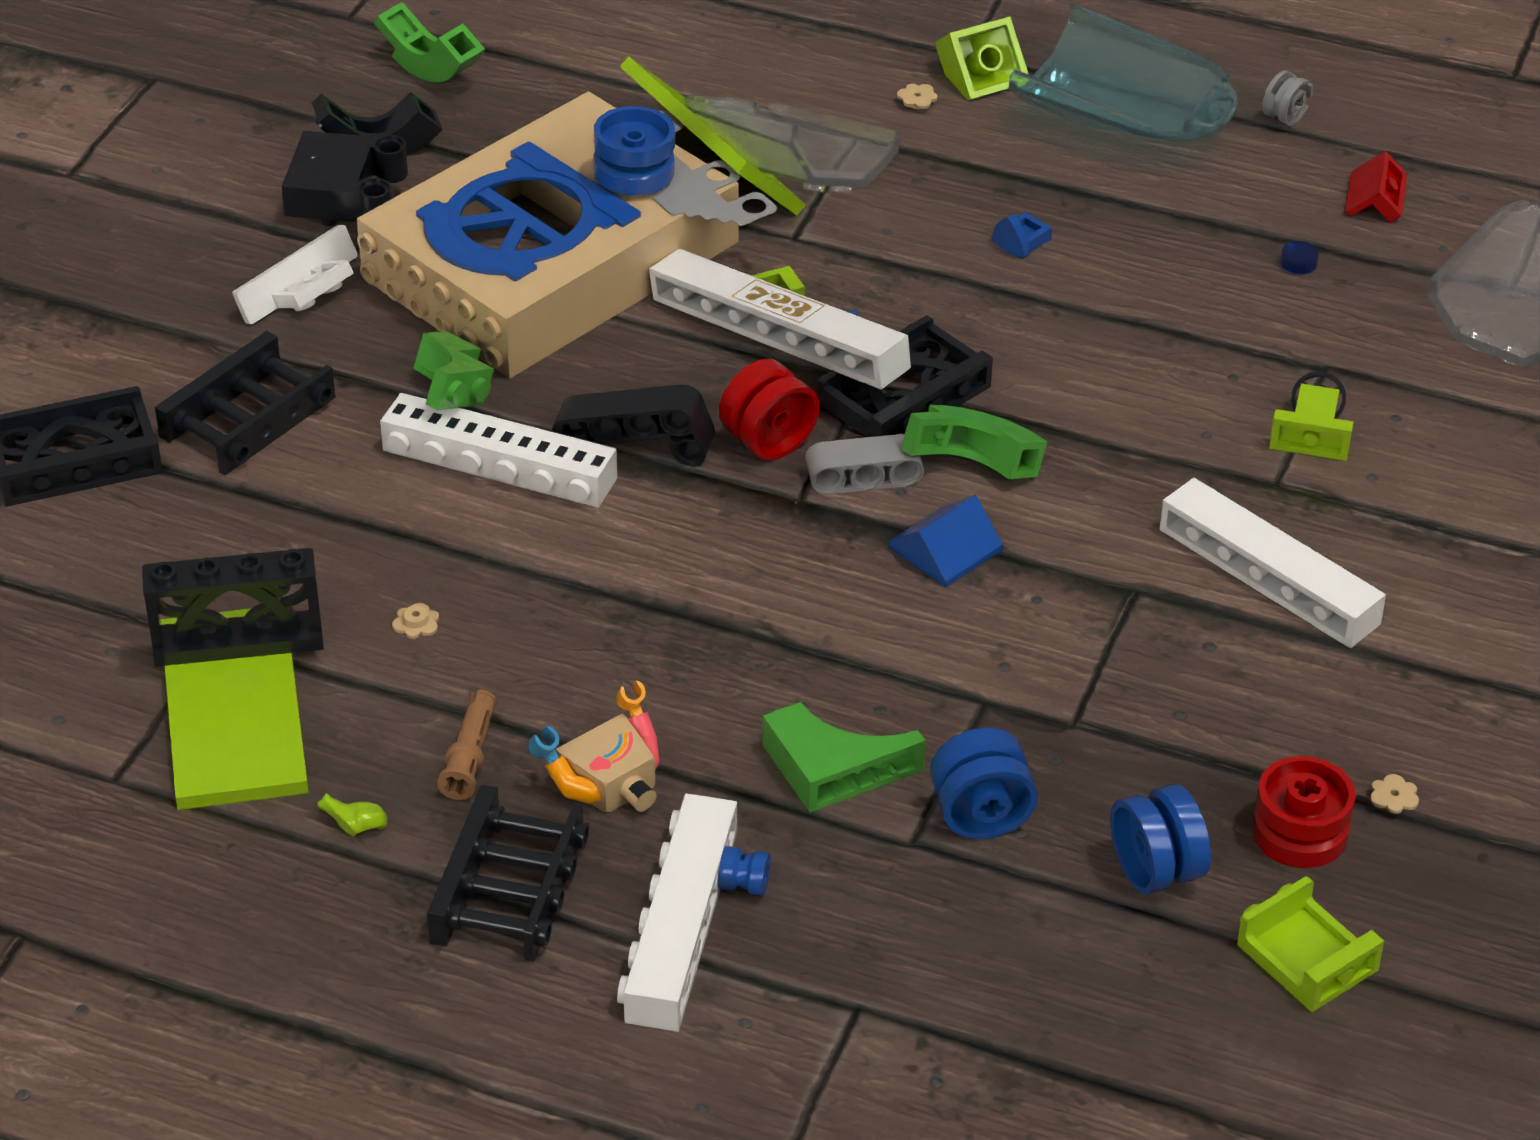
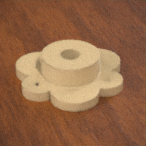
M908 84L906 88L900 89L897 92V98L902 100L906 107L926 109L931 106V102L937 101V94L934 93V88L931 85L921 84L918 86L917 84Z
M416 603L408 608L399 609L397 611V618L392 622V627L397 633H406V637L409 639H416L420 635L431 636L438 630L436 622L439 621V613L430 611L429 606L424 603Z
M1389 774L1385 776L1384 780H1375L1372 783L1371 789L1373 792L1371 793L1370 801L1378 808H1385L1390 813L1399 814L1403 809L1414 810L1419 805V798L1416 795L1417 786L1414 783L1405 782L1400 775Z

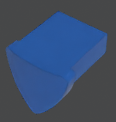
M1027 212L1019 216L1012 214L995 226L992 240L1005 251L1023 259L1031 251L1051 240L1052 227Z

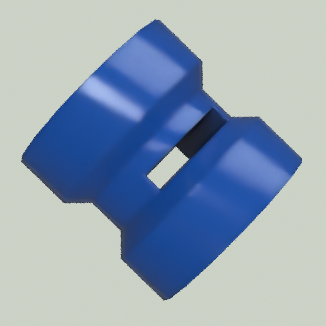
M725 846L719 867V890L734 891L740 886L741 889H746L750 895L764 896L770 874L771 853L755 851L752 854L744 855L738 847Z

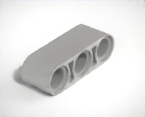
M905 434L819 442L809 447L805 454L812 488L820 494H837L914 485L923 477L924 467L920 455L910 456L901 450Z

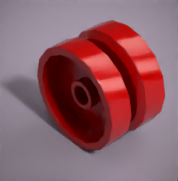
M774 359L758 360L743 368L728 384L719 404V419L724 428L734 437L742 440L744 445L757 457L766 461L778 460L793 453L806 441L813 431L820 413V401L815 391L803 381L795 378L788 368Z
M1292 756L1272 763L1261 774L1258 785L1256 809L1252 824V832L1256 844L1268 857L1283 865L1292 867L1314 868L1335 861L1346 850L1356 798L1352 780L1340 767L1325 759L1316 757Z

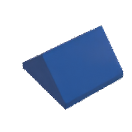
M973 495L941 507L889 541V548L946 588L1001 552L1003 544L977 495Z

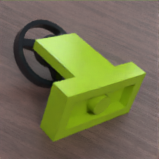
M1323 371L1308 373L1296 382L1292 390L1291 402L1294 412L1275 409L1269 449L1347 461L1354 421L1337 419L1345 408V388L1341 381L1330 373ZM1313 377H1324L1333 381L1338 387L1327 388L1322 384L1309 385L1305 381ZM1300 387L1299 395H1298V400H1297V405H1296L1295 396H1296V392H1297L1298 388ZM1339 394H1342V403L1336 412Z

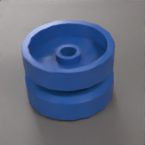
M625 106L609 110L598 117L594 124L595 152L593 154V170L595 179L602 187L625 195H646L660 191L670 184L674 176L675 166L673 153L675 148V127L672 120L666 114L647 107Z
M987 727L963 732L952 737L938 748L931 760L930 777L939 797V805L944 820L950 830L962 837L979 840L999 837L1015 830L1028 820L1037 806L1038 791L1033 777L1028 770L1024 751L1018 739L1005 730Z
M1170 784L1151 790L1147 797L1144 795H1133L1115 801L1111 807L1110 815L1112 841L1125 876L1141 894H1151L1169 888L1173 880L1177 883H1186L1205 877L1210 870L1211 863L1210 840L1199 807L1187 789L1180 784Z

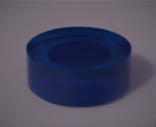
M1302 241L1290 242L1282 248L1281 265L1284 269L1294 274L1310 273L1317 267L1319 252L1310 243Z

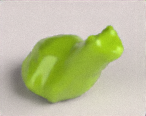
M327 793L317 802L318 808L326 811L352 837L366 830L375 828L383 830L387 827V814L378 804L362 801L346 804L332 798Z

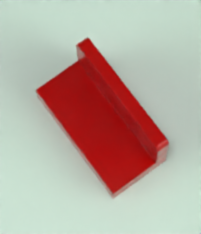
M1387 151L1382 152L1351 172L1345 212L1350 217L1372 204L1389 223L1402 217L1408 174Z

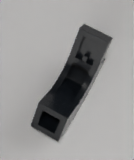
M412 92L387 113L367 118L348 113L322 93L312 102L317 117L315 122L325 133L373 137L396 135L405 140L407 156L427 145L443 130L435 109Z

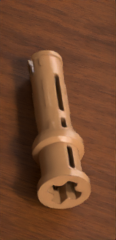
M480 689L476 693H471L457 741L448 747L445 754L446 768L440 772L437 779L439 791L453 800L468 799L476 789L474 777L481 770L484 763V755L481 748L488 731L491 716L497 704L495 696L487 690Z

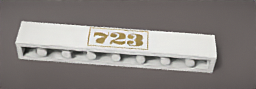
M677 249L649 268L653 300L878 389H883L911 368L908 335L682 249Z

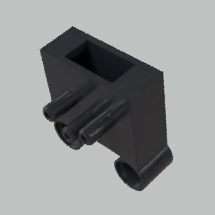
M303 131L281 186L284 215L321 219V223L324 226H332L336 220L357 222L358 217L392 199L389 183L401 182L408 176L405 140L396 135L373 137Z

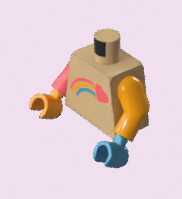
M636 680L632 685L637 699H629L625 695L623 686L620 687L616 695V702L619 707L629 711L631 717L627 718L622 713L558 748L556 746L559 744V734L551 726H545L541 730V737L547 743V746L541 743L537 735H533L529 740L528 750L530 754L537 758L546 759L547 764H545V768L566 798L592 804L602 812H612L628 802L637 811L643 812L654 804L657 797L656 792L653 790L655 786V769L660 763L658 740L648 712H643L640 705L646 694L645 687L640 681Z

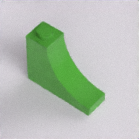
M801 702L763 715L762 746L809 813L924 771L926 740L918 729L888 736L851 733L823 722L814 716Z

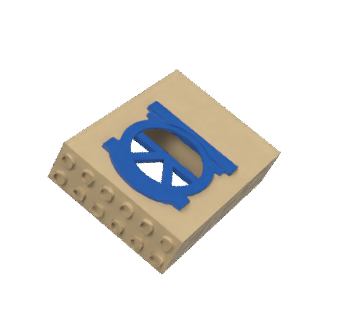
M588 91L358 217L357 242L360 249V272L362 278L367 283L383 291L390 299L397 301L412 311L416 317L422 318L439 332L447 331L481 348L479 358L486 362L488 366L510 379L651 295L650 267L677 249L685 250L709 260L739 242V225L734 221L722 223L717 218L705 220L700 215L691 218L684 213L671 215L649 194L625 195L602 187L595 179L593 170V154L595 152L594 124L598 117L616 108ZM675 144L674 155L691 170L707 165V163ZM711 168L706 172V176L713 181H723L728 178V176L715 168ZM735 181L714 191L724 200L730 202L739 198V183ZM522 194L574 228L563 236L510 200ZM511 225L499 249L480 245L464 233ZM524 232L545 244V246L515 251Z

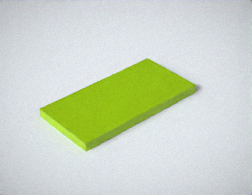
M628 56L621 64L620 68L738 174L795 215H798L806 204L687 98Z
M251 608L218 613L226 618L244 617ZM177 618L161 619L162 625L175 624ZM292 653L165 666L177 810L309 793Z

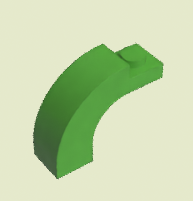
M403 2L378 15L374 22L375 26L395 48L392 57L412 75L427 82L440 83L449 80L475 64L485 51V48L463 23L439 38L433 36Z
M930 405L928 412L911 413L901 450L910 456L933 454L962 456L981 462L1008 479L1035 478L1038 476L1048 441L1018 424L991 414L955 406Z

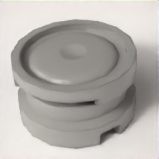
M1287 70L1279 72L1271 80L1265 91L1262 101L1263 113L1273 119L1277 116L1279 121L1285 125H1295L1305 115L1309 107L1305 103L1307 97L1312 98L1313 84L1304 78H1297L1295 74Z

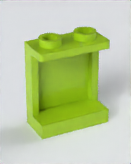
M1305 876L1294 884L1288 883L1284 885L1274 896L1260 904H1253L1244 911L1240 918L1237 945L1309 1011L1314 1012L1379 971L1384 940L1373 930L1368 931L1359 938L1355 937L1312 898L1314 881Z

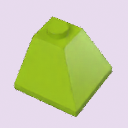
M1011 17L951 32L935 42L945 76L968 101L1031 82Z

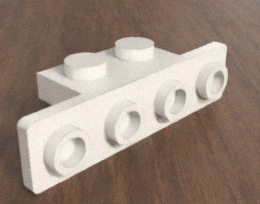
M335 226L234 290L232 295L246 324H254L277 308H294L295 311L308 309L316 303L315 298L321 294L331 293L342 287L341 281L354 274L349 262L357 257V251L346 226Z

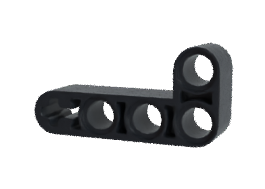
M680 384L569 396L564 400L552 427V432L596 444L666 438L675 460L682 465L696 467L705 461L715 435V427L701 393L692 386Z

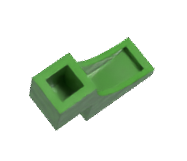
M447 331L423 333L413 369L432 380L426 405L436 410L484 404L491 390L490 381L494 368L478 361L481 348Z

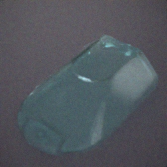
M1074 5L1070 9L1069 19L1053 54L1033 76L1019 70H1014L1010 75L1008 89L1020 100L1082 126L1169 141L1196 139L1220 130L1233 118L1238 103L1237 89H1233L1228 82L1229 75L1213 61L1079 5Z

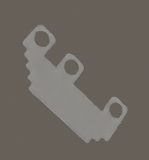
M659 111L666 114L673 121L675 132L684 127V124L669 111ZM674 155V176L670 184L660 191L649 194L671 215L684 213L690 218L700 215L705 220L717 218L722 223L734 221L739 226L770 215L777 210L776 205L759 192H752L727 202L714 191L740 179V174L723 160H717L691 170ZM713 167H722L730 172V176L723 181H713L706 176V172ZM750 199H758L766 204V209L760 213H748L742 208V204Z

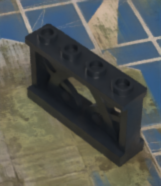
M926 315L899 331L908 335L911 368L906 372L922 373L921 387L913 392L895 390L883 393L882 389L832 370L825 373L817 381V397L820 401V410H828L864 437L905 434L911 413L928 412L930 405L959 407L990 388L993 357L983 350L978 353L933 324L934 320ZM930 348L939 354L936 359L930 358ZM850 396V398H852V399H854V400H862V401H852V400L849 399L848 397ZM872 408L874 415L869 413L867 410Z
M138 386L0 414V487L5 507L163 473L159 444L153 432ZM131 423L128 427L120 430L124 424ZM138 432L141 433L142 437L128 439ZM82 434L96 439L85 449L64 453L48 449L58 439L71 435ZM17 447L23 451L11 450L10 448ZM5 460L21 462L6 465Z
M312 548L212 558L206 557L151 563L142 566L143 594L155 667L324 650L314 552ZM303 584L297 592L283 597V595L289 592L291 585ZM227 591H238L261 602L251 608L244 617L226 618L214 610L205 609L212 601ZM172 597L175 603L184 607L169 605L161 598ZM308 599L309 610L294 611L292 606ZM160 614L177 618L175 624L162 625Z

